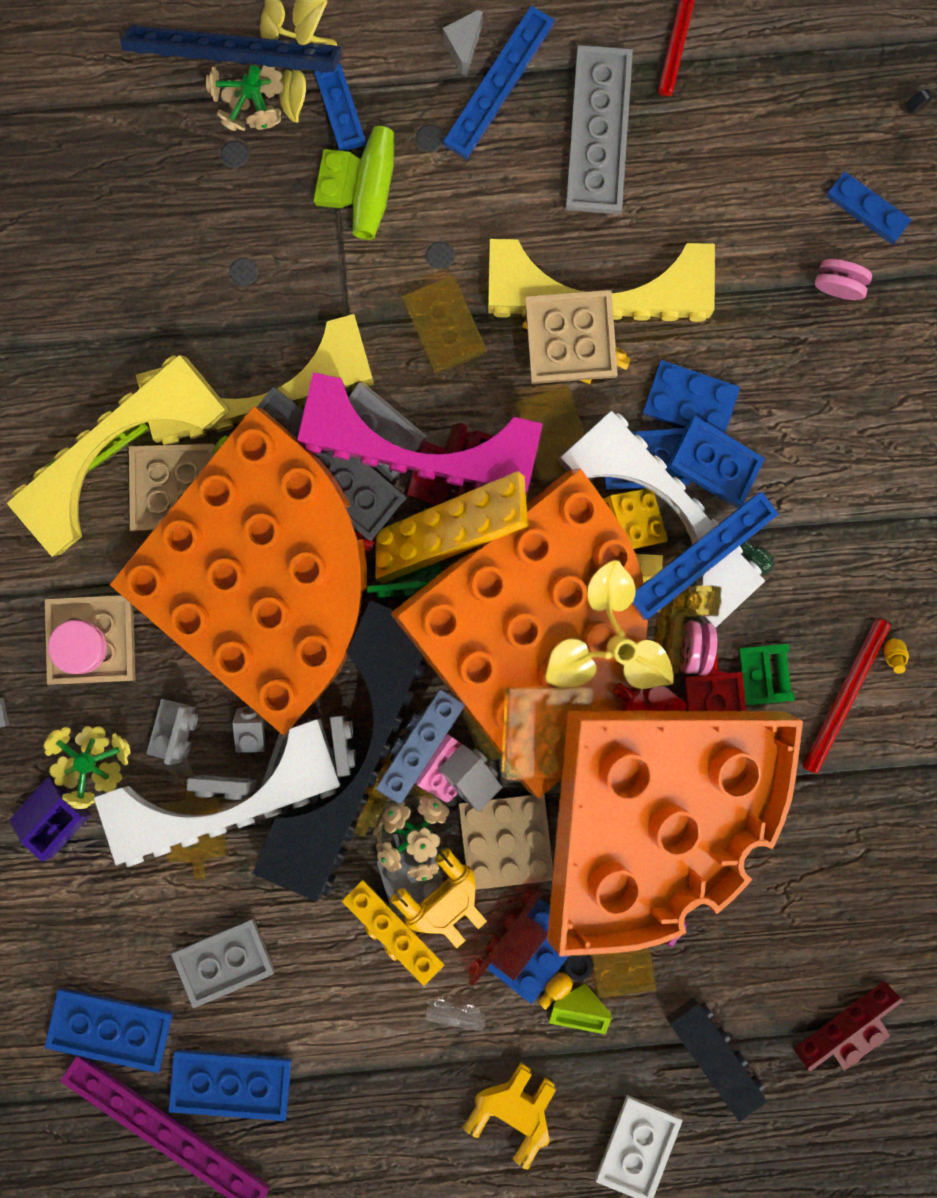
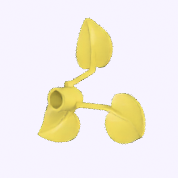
M265 0L260 19L261 38L278 40L280 33L296 39L300 45L316 43L337 46L334 39L313 35L328 1L296 0L293 9V23L296 28L295 33L281 27L285 18L282 2L280 0ZM285 70L281 79L284 88L279 93L280 103L285 114L293 122L299 123V113L306 93L305 77L300 70Z
M614 560L600 567L592 576L587 587L589 605L596 611L606 610L617 636L609 640L607 651L605 652L592 651L588 653L586 644L578 639L561 641L554 647L549 657L545 678L550 684L558 687H576L587 683L593 678L597 670L595 662L591 659L592 657H605L606 659L612 657L624 664V677L633 687L649 689L673 684L672 666L664 649L658 643L651 640H641L635 644L624 637L625 633L621 630L612 613V610L623 611L628 608L635 597L634 581L619 561Z

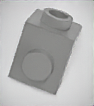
M250 706L238 708L235 712L232 724L236 753L265 752L264 718Z

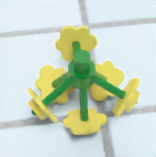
M85 726L82 732L78 733L75 737V742L81 746V751L83 752L78 754L66 745L70 740L69 734L71 730L69 727H64L49 734L44 744L45 754L50 756L52 753L58 754L63 750L72 758H58L57 763L50 767L49 772L52 777H55L54 782L57 786L64 785L68 789L76 787L77 779H79L78 791L64 794L62 799L67 801V804H70L73 808L85 809L91 803H95V795L90 792H84L86 773L93 772L91 779L96 783L95 790L99 792L105 791L106 793L114 791L117 786L116 783L122 780V775L119 773L120 765L116 762L110 764L104 762L97 768L95 766L96 761L117 754L119 761L124 766L128 765L127 757L130 755V745L126 739H122L114 733L112 734L113 749L104 752V747L109 744V739L105 737V730L102 727H94L92 729L90 726Z

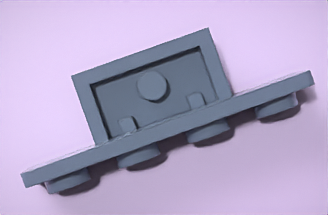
M439 689L426 711L421 709L418 715L412 714L405 726L408 729L402 739L398 737L389 750V753L392 754L390 757L392 763L376 786V790L398 803L403 802L464 708L460 701Z

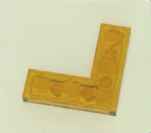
M714 585L689 586L661 608L656 643L666 652L673 673L678 674L681 664V645L685 632L684 618L719 616V609L722 603V587Z

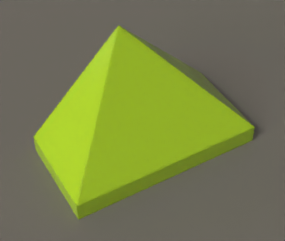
M584 983L563 999H559L554 1003L549 1023L606 1035L612 1014Z

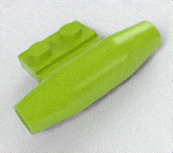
M384 126L373 127L361 159L347 151L323 150L314 202L316 206L342 209L353 204V235L357 238L364 240L374 239L386 209L394 167V132Z

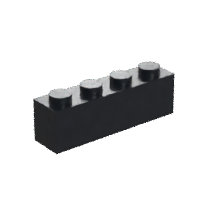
M693 997L668 1015L666 1019L740 1123L768 1102L762 1094L766 1088L756 1074L750 1077L744 1069L749 1064L739 1050L733 1053L727 1045L732 1040L722 1026L716 1029L710 1020L715 1016L705 1002L699 1005Z

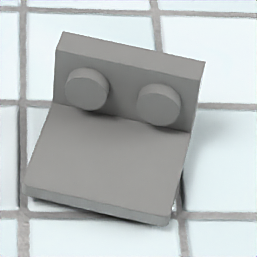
M161 699L146 754L165 759L164 764L168 765L181 763L183 758L186 759L191 747V742H188L190 730L194 731L198 722V714H195L197 707Z

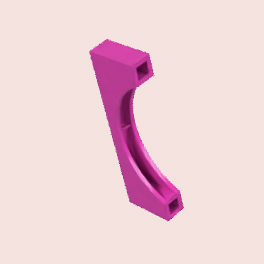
M313 372L297 441L303 444L306 450L314 454H321V450L333 452L332 457L349 461L350 457L361 459L360 463L377 467L378 463L390 465L389 470L406 473V470L409 469L418 471L417 476L434 480L436 475L445 477L446 482L453 485L463 486V482L475 484V489L519 471L525 477V492L527 495L543 423L514 417L493 438L466 451L441 455L413 452L381 438L361 420L348 399L345 385L341 378Z

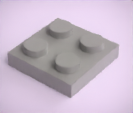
M347 715L332 717L330 721L338 777L352 774L354 768L358 766L357 750L351 749L350 741L351 738L355 737L353 721H348Z
M198 775L188 778L187 790L195 791V796L213 797V795H218V793H225V799L240 800L256 789V779Z

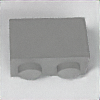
M462 744L438 770L457 794L479 812L502 786L495 778L498 773L489 764L485 763L487 761L486 757L476 748L471 751Z

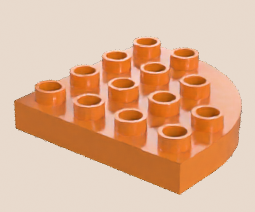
M254 406L111 582L110 586L285 736L289 733V729L294 728L326 691L348 658L347 652L360 625L357 619L360 611L361 592L367 589V563L363 539L357 540L352 520L347 511V508L351 506L337 479L314 453L306 450L304 445L297 441L298 438L263 408Z
M569 469L526 504L527 527L470 549L391 613L392 617L454 697L464 705L465 711L523 786L538 799L562 779L568 711H622L624 700L613 693V689L616 688L615 685L622 683L630 691L634 688L624 677V664L612 657L609 659L605 657H592L591 659L596 664V673L590 681L580 686L558 687L547 682L545 678L550 654L561 641L578 639L586 644L588 653L592 651L605 652L607 651L609 640L617 636L606 610H594L587 600L589 581L600 567L617 560L632 577L635 590L644 583L636 554L625 531L582 469ZM632 604L623 611L612 610L618 625L625 633L624 637L635 644L641 640H646L648 619L643 620Z
M568 711L547 941L559 956L619 953L656 946L686 933L684 926L686 914L700 904L707 905L714 913L718 914L733 901L752 880L745 873L744 860L751 850L758 846H766L773 849L786 821L796 780L803 720L785 711Z

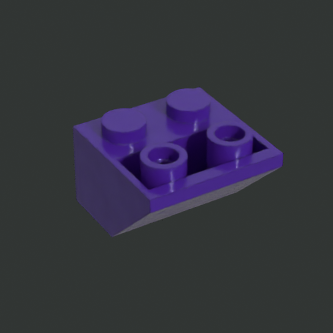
M50 776L9 819L20 842L42 862L53 858L92 815L86 808L77 809L67 804V801H64L62 796L68 794V792L63 787L57 786L54 779Z

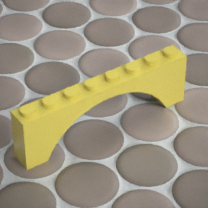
M490 239L488 313H494L496 317L522 314V317L527 318L525 300L527 296L583 292L566 287L544 274L529 259L518 239ZM687 243L677 260L658 278L636 289L612 293L613 319L618 320L622 316H633L635 320L661 317L664 321H675L680 317L689 318L693 322L705 321L706 318H710L714 311L715 244Z
M354 314L327 321L321 344L313 358L292 380L277 388L301 409H304L313 372L341 378L345 385L346 393L354 391L361 382H364L368 387L374 385ZM163 367L137 374L136 378L139 389L142 388L140 383L151 374L156 376L163 370ZM268 393L241 399L221 398L231 411L210 429H203L191 423L173 419L150 421L148 423L152 438L159 445H176L180 443L179 439L186 437L198 439L206 436V432L211 430H230L234 428V424L240 423L254 406L257 407Z
M173 355L162 364L163 370L156 376L151 374L140 383L142 388L135 394L131 392L125 395L118 402L120 406L114 412L108 411L97 420L98 425L93 430L87 429L75 439L78 443L71 449L65 448L54 457L56 461L50 467L44 466L33 475L35 479L29 485L23 484L12 493L14 497L7 503L8 506L52 557L61 555L82 537L78 514L81 487L93 460L111 440L134 426L163 419L180 420L203 429H210L231 411L187 357L181 355L176 357Z

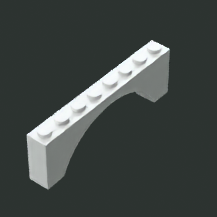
M611 411L606 414L557 460L566 471L569 469H582L587 478H621L635 482L653 491L667 502L680 517L687 529L692 544L719 524L714 519L710 520L703 513L705 508L696 498L691 499L684 492L686 487L677 477L672 478L666 472V464L658 456L655 455L653 457L646 449L648 445L643 438L637 434L634 436L627 428L629 426L628 422L619 413L614 414ZM740 546L696 580L690 608L704 623H711L715 628L765 582L760 576L762 573L760 568L754 562H748L741 555L743 550Z
M317 719L289 729L285 752L273 775L256 794L231 809L205 815L180 814L165 810L148 802L130 786L94 797L115 864L118 865L125 862L126 866L130 867L143 862V856L153 852L154 857H158L172 852L170 847L172 845L181 843L183 848L200 842L198 836L209 833L210 838L226 833V826L237 823L238 828L252 824L255 822L253 817L264 813L265 818H269L282 813L281 807L292 804L294 809L310 803L309 797L320 794L321 799L338 793L336 788L343 784L340 776L338 777L336 763L321 719Z

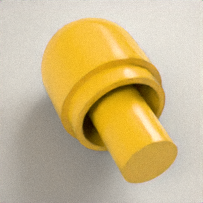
M893 638L885 643L883 651L885 661L889 666L893 667L895 673L900 674L906 669L905 664L908 662L909 655L906 644L900 639Z
M564 972L556 973L544 987L546 993L537 1002L546 1010L554 1000L563 999L572 990V979Z

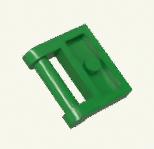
M789 644L737 649L739 668L743 674L746 705L795 701V693L791 692L787 652H790ZM769 654L776 655L780 693L776 694L773 693Z

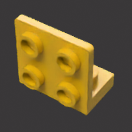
M642 489L611 495L603 499L625 531L633 549L668 541L653 491Z

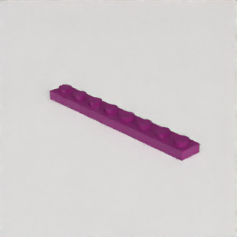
M76 1056L60 1080L61 1083L225 1197L264 1198L271 1186L86 1057Z

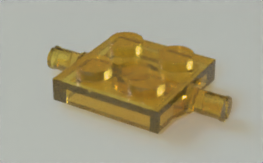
M188 781L184 782L186 799L178 803L162 805V808L165 810L189 815H205L223 811L221 798L204 799L195 796V791L187 790ZM209 833L198 836L200 842L183 848L181 843L170 846L172 852L167 853V862L185 861L192 863L193 880L205 879L204 861L209 858L227 855L225 833L210 838Z

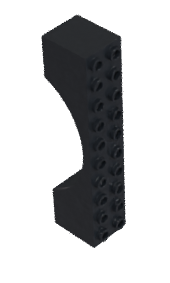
M371 600L347 652L349 658L361 672L372 701L373 735L367 757L351 784L330 802L311 810L289 813L288 816L282 814L275 818L252 872L253 875L318 902L322 895L327 897L337 877L332 872L334 868L339 869L348 851V849L344 848L346 840L350 842L359 826V822L355 821L358 813L362 814L368 805L371 797L366 794L369 786L374 787L382 772V769L378 768L380 760L388 758L389 750L393 745V742L389 741L392 732H399L405 716L401 715L404 704L410 706L416 692L412 688L416 678H422L427 667V663L423 662V655L392 617L391 613L394 610Z

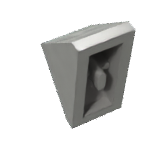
M479 10L443 28V42L460 73L465 76L468 74L483 26V12Z

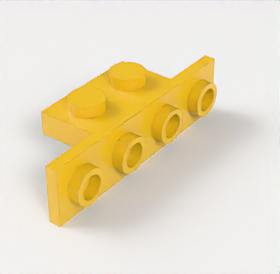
M364 880L342 900L351 912L365 925L363 928L367 934L374 940L378 938L385 946V952L394 961L398 959L423 986L445 965Z

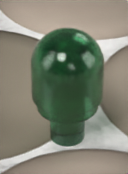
M747 540L740 545L746 554L745 559L748 562H754L762 571L761 574L769 573L773 569L775 564L774 558L765 548L759 545L754 547Z

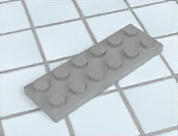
M581 45L577 47L566 210L609 214H621L633 49Z

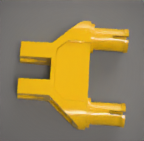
M444 849L441 852L448 861H445L440 854L435 859V862L449 876L443 884L420 904L416 903L405 888L397 890L403 900L394 893L390 901L405 916V924L408 928L423 933L444 934L458 948L465 939L453 924L464 915L478 929L487 921L474 906L475 875L473 869L468 865H462L450 849Z
M520 1062L509 1082L487 1088L477 1094L475 1097L476 1107L463 1125V1129L468 1134L473 1131L472 1136L478 1138L490 1116L495 1115L525 1134L526 1138L513 1156V1160L519 1166L522 1162V1167L529 1169L540 1147L547 1146L550 1142L544 1110L554 1095L556 1088H554L555 1083L544 1077L533 1097L523 1092L525 1085L531 1077V1069Z

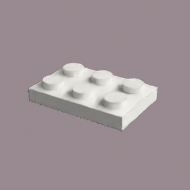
M626 1095L595 1176L596 1182L634 1198H653L682 1124V1118Z

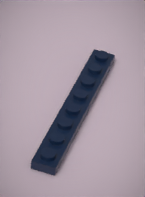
M130 25L120 40L123 51H132L137 54L151 53L160 54L165 57L200 58L215 62H238L242 65L258 64L265 65L266 67H287L294 70H316L321 73L335 72L342 57L341 46L316 43L300 45L296 41Z

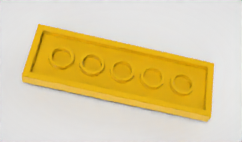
M517 471L382 528L376 535V580L384 584L527 527L525 477Z

